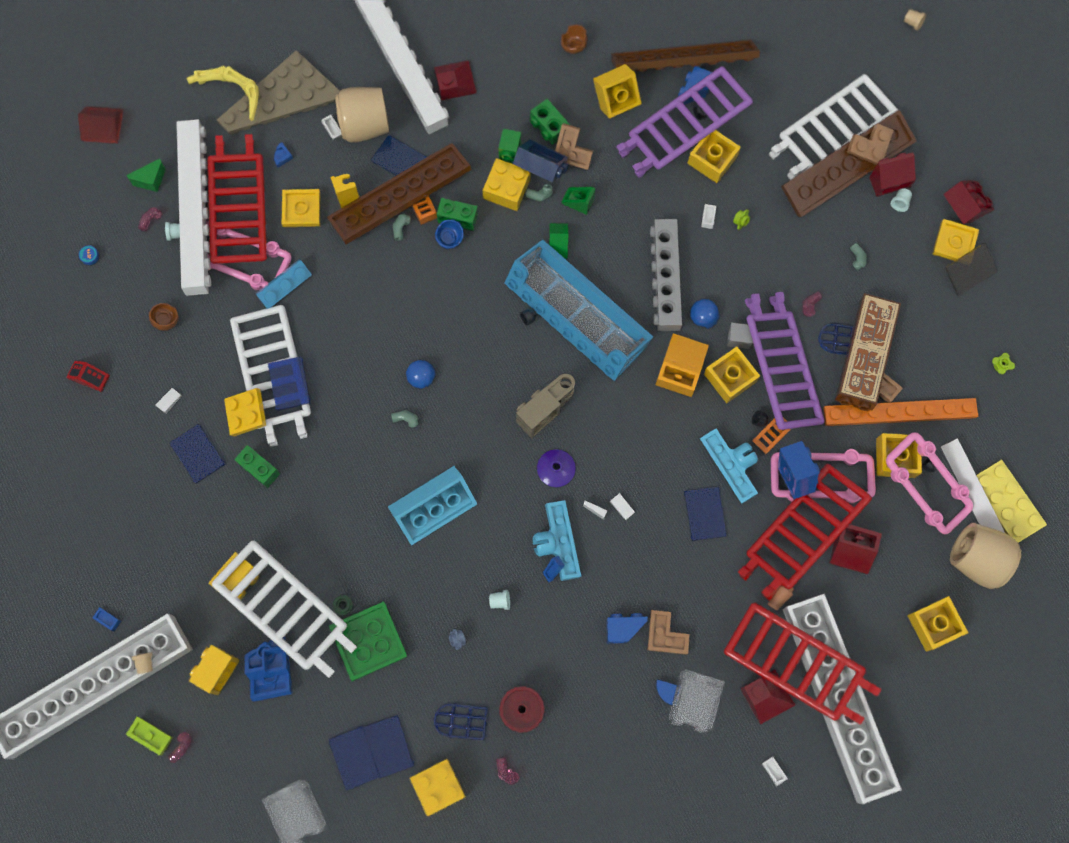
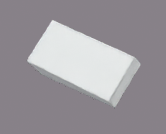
M332 115L321 120L333 140L342 135Z
M705 204L701 227L713 228L716 206Z
M171 388L156 406L167 414L182 395Z
M620 493L610 501L625 520L635 513Z
M587 501L584 502L583 506L604 520L607 510Z
M773 757L762 763L776 786L788 779Z

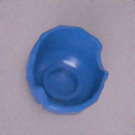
M453 219L442 221L435 231L437 243L445 249L456 248L464 237L463 227Z
M701 299L692 305L690 318L697 326H703L708 329L717 324L719 309L713 301Z
M426 360L412 362L406 371L408 383L414 388L419 389L430 386L436 376L434 366Z

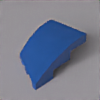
M271 640L268 643L265 641L257 649L245 655V674L250 679V699L253 702L292 694L289 656L274 641Z

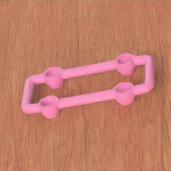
M217 229V236L219 238H226L228 236L231 238L249 237L231 229ZM270 241L266 243L267 255L271 258L277 256L284 258L276 274L277 277L289 267L292 257L289 252L280 249L278 243ZM210 262L211 269L246 281L254 290H261L269 283L260 274H253L251 276L228 266L212 264Z
M911 433L887 456L886 464L891 470V478L894 482L901 483L925 513V522L928 525L935 526L942 534H949L973 510V502L968 497L969 489L965 485L958 484L937 457L934 443L925 441L919 433ZM914 440L918 444V453L921 456L928 457L951 486L952 497L961 500L965 504V507L946 526L942 523V514L939 511L932 510L908 480L909 472L907 469L898 467L894 462Z
M849 449L845 453H811L812 460L844 461L845 464L850 466L858 461H866L867 493L874 497L876 492L875 464L872 456L869 454H859L854 449ZM777 452L771 457V490L776 497L788 498L792 502L794 499L789 489L779 490L778 460L780 452ZM849 488L846 491H834L848 503H856L862 499ZM815 491L808 495L810 498H829L821 491Z

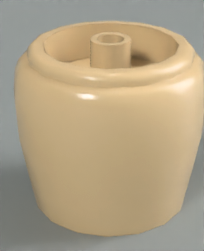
M352 87L342 89L335 95L337 119L344 140L348 142H361L389 133L382 88Z
M976 523L969 524L960 533L950 553V562L955 568L970 580L988 589L1004 586L1016 572L1021 560V549L1016 539L1001 531Z

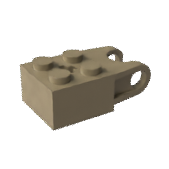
M569 374L560 375L543 390H537L527 404L523 402L517 408L516 423L531 439L560 414V408L571 399L574 394V378ZM566 378V379H569V380L571 381V383H569V382H567V381H562V382H561V380Z

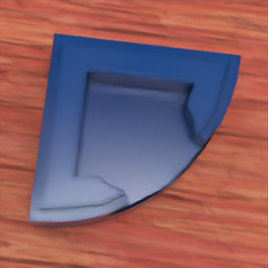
M283 142L277 146L274 155L277 168L293 159Z
M657 680L656 688L659 696L664 702L672 705L677 685Z

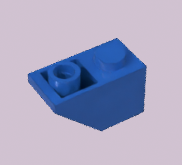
M695 66L692 72H688L685 79L687 84L685 87H681L678 96L712 72ZM707 86L698 91L699 95L705 98L709 88ZM690 97L683 104L685 105L695 100Z
M641 613L630 614V617H623L622 614H611V618L606 619L607 644L627 643L647 622V617H642Z

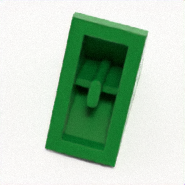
M158 159L126 176L133 186L158 192L166 168L162 161Z
M568 187L561 203L587 215L594 201L595 188Z
M550 223L549 245L564 259H568V224Z

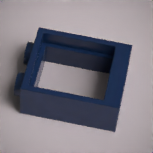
M529 139L518 147L513 164L553 182L566 173L569 166L567 163L569 157Z

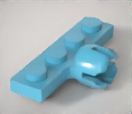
M717 429L700 438L741 504L756 496L758 492L745 473L747 468L758 461L755 452L744 457V455L752 451L751 445L743 443L735 449H730Z
M564 500L546 503L545 507L550 529L549 531L536 533L533 536V545H537V548H534L535 553L538 556L552 554L555 557H560L565 565L559 572L561 581L580 578L581 572L566 502Z

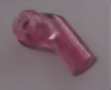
M152 207L143 213L138 229L147 231L150 220L152 218L160 219L162 211Z
M818 291L803 300L802 312L807 317L815 315L814 304L822 299Z
M182 732L177 737L180 744L168 756L172 763H176L186 753L192 741L191 736H188L186 732Z
M506 758L496 759L499 778L509 785L518 783L520 776L517 772L507 768Z

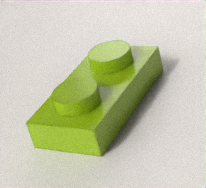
M140 717L135 719L126 733L130 738L161 756L173 738Z

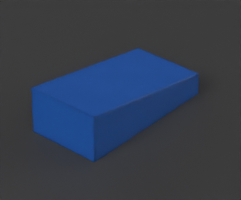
M559 556L553 557L543 571L548 582H552L565 566Z
M100 607L92 617L113 632L121 623L119 619Z

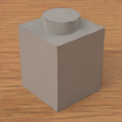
M731 323L728 329L727 346L750 349L753 340L748 324Z

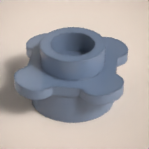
M456 629L450 632V644L456 650H459V648L466 644L464 634L461 630L456 631Z

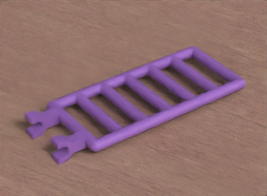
M720 67L629 132L631 139L616 147L622 158L626 157L637 146L647 157L645 160L632 166L635 170L634 173L640 178L652 166L656 169H661L749 107L753 100L724 67ZM722 76L742 98L743 102L734 107L712 81ZM707 86L728 112L719 118L699 95L698 91ZM692 97L713 121L712 124L704 129L683 104L688 98ZM677 107L698 134L691 139L684 134L668 114ZM662 118L683 144L674 150L653 123ZM646 128L668 153L660 161L638 135Z
M777 292L775 293L776 296L769 297L771 305L774 306L775 313H762L760 295L752 294L751 298L745 299V303L751 312L746 319L778 429L785 430L822 425L824 423L823 413L794 315L790 311L786 312L784 293ZM787 319L789 329L758 332L755 323L758 321ZM792 336L795 346L763 350L760 339ZM797 354L800 363L798 365L768 368L765 357ZM802 372L805 382L773 385L771 375ZM808 390L810 400L778 403L776 393ZM813 407L816 418L787 422L783 420L781 411Z

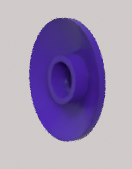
M558 449L550 450L540 457L537 464V473L541 481L546 485L562 487L573 479L575 463L567 452ZM559 464L560 469H553V465Z

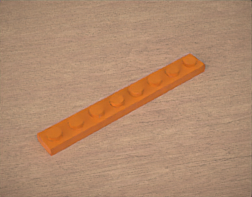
M976 398L877 403L872 411H863L853 405L824 406L823 408L825 426L974 419L978 417Z

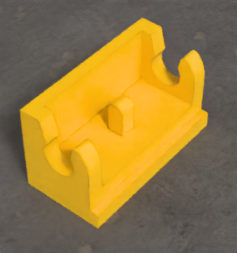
M349 174L331 177L341 208L359 198L355 182L343 184L344 179L350 178Z

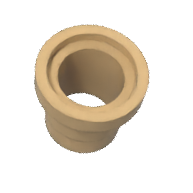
M910 9L905 16L904 22L913 26L918 31L926 18V13H919Z
M152 652L132 656L137 674L153 671Z

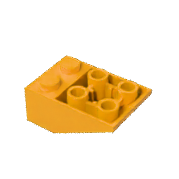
M673 333L655 385L692 397L709 345Z

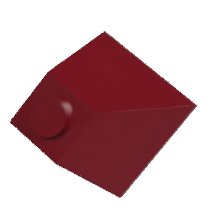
M469 60L434 67L441 101L476 94Z
M776 670L770 672L780 678ZM763 677L740 688L760 725L795 706L789 693Z

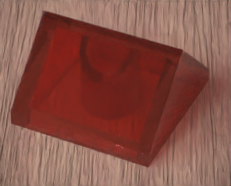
M86 106L78 113L81 140L118 143L123 109Z

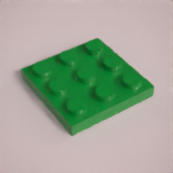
M381 602L343 619L347 627L342 634L356 648L351 653L337 640L335 642L352 682L408 657L385 602ZM335 624L329 625L331 632L337 627Z

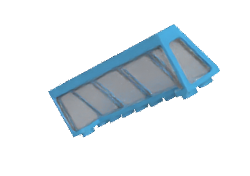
M541 240L514 261L505 281L508 288L514 291L537 314L542 316L613 381L629 367L653 339L649 332L544 240Z

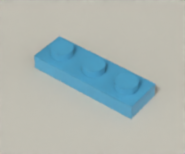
M299 259L259 290L256 296L269 309L312 274Z

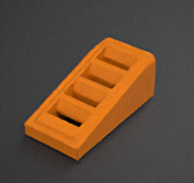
M429 196L425 197L424 201L412 205L421 225L437 219V212ZM427 204V206L418 209L419 206ZM430 209L429 212H426V213H424V214H421V212Z
M775 418L752 440L765 454L791 430H779L775 424ZM772 426L780 433L779 436L770 430ZM766 432L775 439L773 442L765 435ZM761 437L769 444L768 447L759 440Z

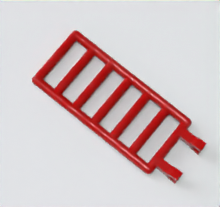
M245 134L246 154L233 155L224 154L225 142L223 141V135L215 136L216 155H211L207 159L210 262L212 264L265 261L267 259L263 155L259 153L254 154L252 134ZM256 161V170L215 172V163ZM255 177L257 179V187L216 188L215 179ZM257 194V203L216 205V196ZM258 211V220L216 221V213ZM258 228L259 237L217 239V229ZM259 244V254L217 256V246Z
M826 464L820 470L816 488L849 514L840 521L808 495L799 497L787 506L746 552L751 560L738 571L739 576L747 581L758 566L770 574L774 580L762 591L763 596L768 601L774 597L782 585L786 589L793 588L872 500L871 495L830 464ZM828 473L862 498L855 507L821 482ZM804 502L836 528L827 536L795 509ZM789 516L822 541L815 551L782 525ZM776 530L809 556L802 565L769 539ZM763 545L768 547L796 571L789 580L756 553Z
M755 602L748 608L724 649V654L833 721L839 720L843 714L861 725L865 718L846 707L859 685L875 696H878L882 690L863 679L866 673L865 667ZM755 612L765 617L766 620L745 656H742L734 651V648ZM775 623L784 630L763 666L760 667L751 660L772 624ZM792 633L802 640L782 675L778 678L770 673L769 670ZM810 644L820 651L797 689L788 684L787 681ZM829 655L838 662L815 700L806 695L805 692L825 657ZM847 666L856 673L833 711L823 705L842 670Z

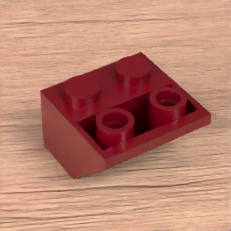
M901 153L894 158L889 159L887 157L878 161L869 177L876 197L912 186L916 180L914 153Z
M975 180L960 181L943 194L963 224L972 223L995 210L992 207V200L984 195L981 184Z
M849 524L834 541L829 564L868 574L877 555L882 533Z

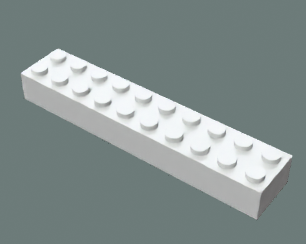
M825 594L783 609L787 622L849 658ZM793 635L796 646L798 647L802 639ZM810 644L801 657L806 672H808L820 651ZM829 655L825 657L811 682L816 698L838 662ZM847 666L844 667L823 705L833 711L835 710L855 675L854 670ZM858 685L846 707L865 718L861 725L843 714L837 721H833L824 714L823 716L856 802L864 804L900 791L901 788L862 688Z
M171 614L164 615L1 713L0 752L4 759L16 758L192 651L193 649L175 617ZM152 652L153 671L137 674L132 656Z

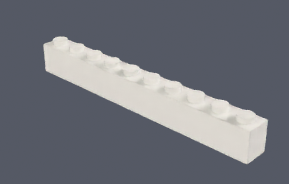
M354 0L428 134L448 126L447 118H449V114L446 108L441 107V100L438 94L433 93L431 81L429 78L426 79L423 74L425 72L422 65L417 64L415 61L417 60L413 50H409L408 41L404 35L401 36L400 27L397 21L394 22L392 20L393 15L389 7H385V1Z
M199 119L177 121L181 288L186 296L209 294L208 287L211 286V277L208 275V269H211L210 259L207 258V252H210V244L207 241L209 226L206 224V219H209L208 208H206L208 193L205 191V186H208V180L204 172L207 169V161L204 158V153H207L205 142H203V138L206 137V130L204 126H201Z

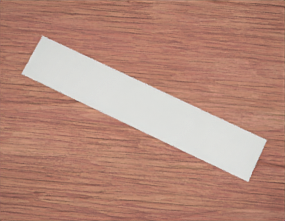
M958 438L941 446L959 484L965 485L969 489L968 497L973 502L972 511L978 523L1005 533Z

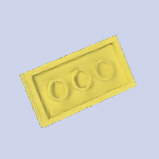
M1003 460L976 475L1005 534L1010 535L1019 543L1047 525Z

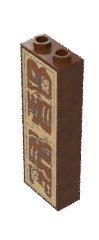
M866 293L863 294L853 326L835 398L836 401L847 406H857L863 411H872L877 405L901 303Z

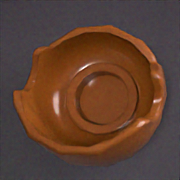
M578 24L570 25L567 32L562 34L561 46L568 53L577 54L587 46L588 36L583 26Z
M159 303L154 305L149 312L150 323L158 330H170L178 322L177 309L169 304Z

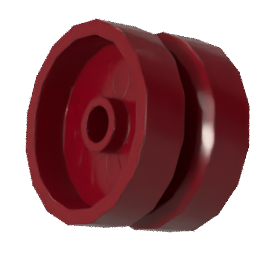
M524 686L515 687L508 691L502 698L499 707L500 717L505 726L519 733L529 732L536 728L542 721L544 714V704L540 695L533 689ZM520 706H524L526 708V711L523 714L518 712V708H520Z

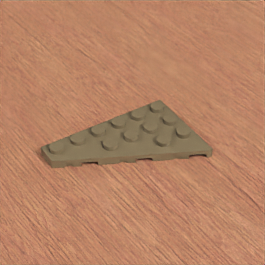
M295 51L257 84L259 99L253 121L249 119L248 96L244 95L220 116L217 122L230 135L235 134L241 130L251 129L252 126L261 123L263 125L280 118L290 117L294 113L301 111L304 113L320 106H327L328 103L336 101L335 95L338 94L339 90L298 51Z

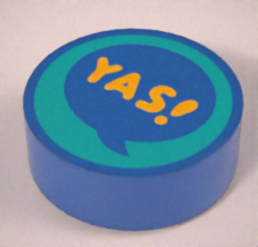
M84 246L79 251V259L86 265H93L98 261L99 253L93 246Z

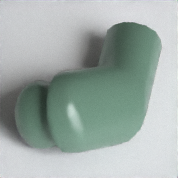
M545 184L543 189L539 191L528 189L526 198L541 202L552 195L553 188L550 184Z
M400 214L393 223L394 240L399 241L403 239L402 228L411 222L409 215Z
M855 243L850 247V250L856 256L853 266L856 270H860L866 266L867 255L858 243Z
M408 410L391 413L393 423L404 420L408 422L411 428L417 427L419 424L417 415Z

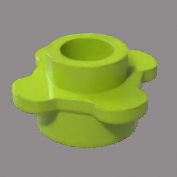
M747 209L745 211H738L734 217L733 222L738 225V230L742 229L743 226H747L750 221L749 210Z
M1007 353L992 359L994 368L999 374H1004L1007 370L1015 368V364L1011 362L1010 356Z

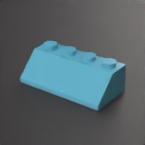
M453 466L394 502L388 508L409 543L413 545L476 506L477 502L462 475Z

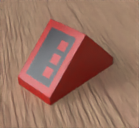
M74 361L66 378L102 392L110 375L87 362Z

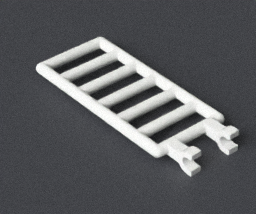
M866 74L860 76L780 133V138L783 141L771 148L772 151L769 153V156L775 159L787 148H790L801 161L800 164L790 169V173L787 175L789 179L794 178L813 165L789 137L793 132L797 131L821 159L827 156L824 150L803 128V125L809 121L835 150L841 147V144L816 117L823 111L849 141L852 139L854 134L830 108L836 102L862 129L857 135L898 110ZM865 83L889 112L881 116L857 87ZM851 92L876 121L868 126L843 98Z
M278 305L231 318V328L246 391L255 388L263 391L296 382L298 392L263 401V408L266 409L300 400L303 409L266 419V426L258 429L265 428L267 442L270 444V447L278 445L273 425L295 420L300 439L307 438L308 435L303 417L309 416L311 410L285 306ZM279 313L281 323L240 333L239 323ZM282 330L284 332L285 340L249 350L244 349V340ZM287 347L288 358L249 368L248 357ZM292 365L294 375L256 385L252 383L251 375Z
M256 541L249 542L212 582V586L305 670L310 669L314 664L329 678L334 673V670L320 659V656L335 640L340 642L351 653L356 648L342 634L347 624ZM254 550L262 559L230 591L222 583ZM269 564L277 573L245 605L237 597ZM282 578L286 579L292 585L290 589L262 619L253 612V609ZM299 591L307 600L275 632L267 624ZM314 605L322 613L299 639L290 646L283 637ZM329 618L337 627L306 660L298 653L299 649Z

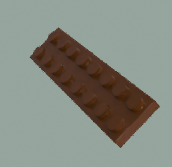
M752 40L611 53V61L615 69L626 64L631 70L640 72L646 71L649 68L662 70L669 66L681 68L683 65L689 64L691 66H699L701 63L718 64L720 61L733 63L740 59L752 61L754 58H760V50Z
M900 109L876 123L894 130L884 158L888 157L890 159L916 142ZM874 125L859 135L870 139ZM849 141L781 185V188L799 218L871 172L876 167V164L847 153Z
M451 143L329 215L327 218L345 245L469 172L472 170L471 166L454 144Z

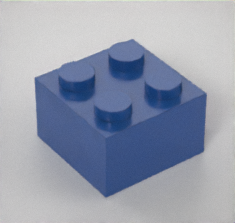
M802 441L780 448L778 469L793 499L814 493L818 484V475L820 474L818 465L813 463L811 459L810 449L805 447Z

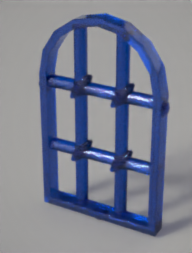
M838 323L824 326L818 336L821 347L834 354L846 355L847 352L836 351V346L848 347L849 343L837 342V336L851 338L854 326ZM835 326V331L833 332L824 330L827 327ZM838 327L851 329V333H839ZM821 334L834 335V341L821 340ZM823 343L833 344V350L828 349Z
M456 703L446 704L436 711L434 726L441 735L449 738L484 741L488 708L457 705ZM452 706L449 713L439 712L445 707ZM455 707L469 708L468 714H454ZM472 708L485 710V717L471 715ZM437 715L451 716L450 723H436ZM456 717L468 718L467 725L465 726L453 725V720ZM471 720H484L483 728L470 727ZM438 727L449 728V735L442 733ZM452 729H466V737L452 735ZM469 731H483L482 738L469 737Z

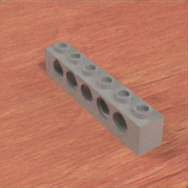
M655 219L654 225L650 226V237H654V243H651V255H654L651 268L652 272H655V278L652 279V289L656 290V296H653V307H656L657 314H654V325H657V331H680L682 315L677 219ZM660 238H666L668 242H661ZM666 255L669 259L663 260L660 256ZM666 272L670 277L665 278L661 273ZM668 290L671 294L664 295L662 291ZM669 308L672 312L665 313L662 309Z

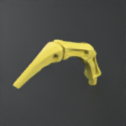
M221 66L210 70H195L194 75L187 77L189 84L198 81L202 85L212 80L238 84L248 96L249 119L251 121L254 120L259 99V88L253 80L243 76L229 66L227 68Z

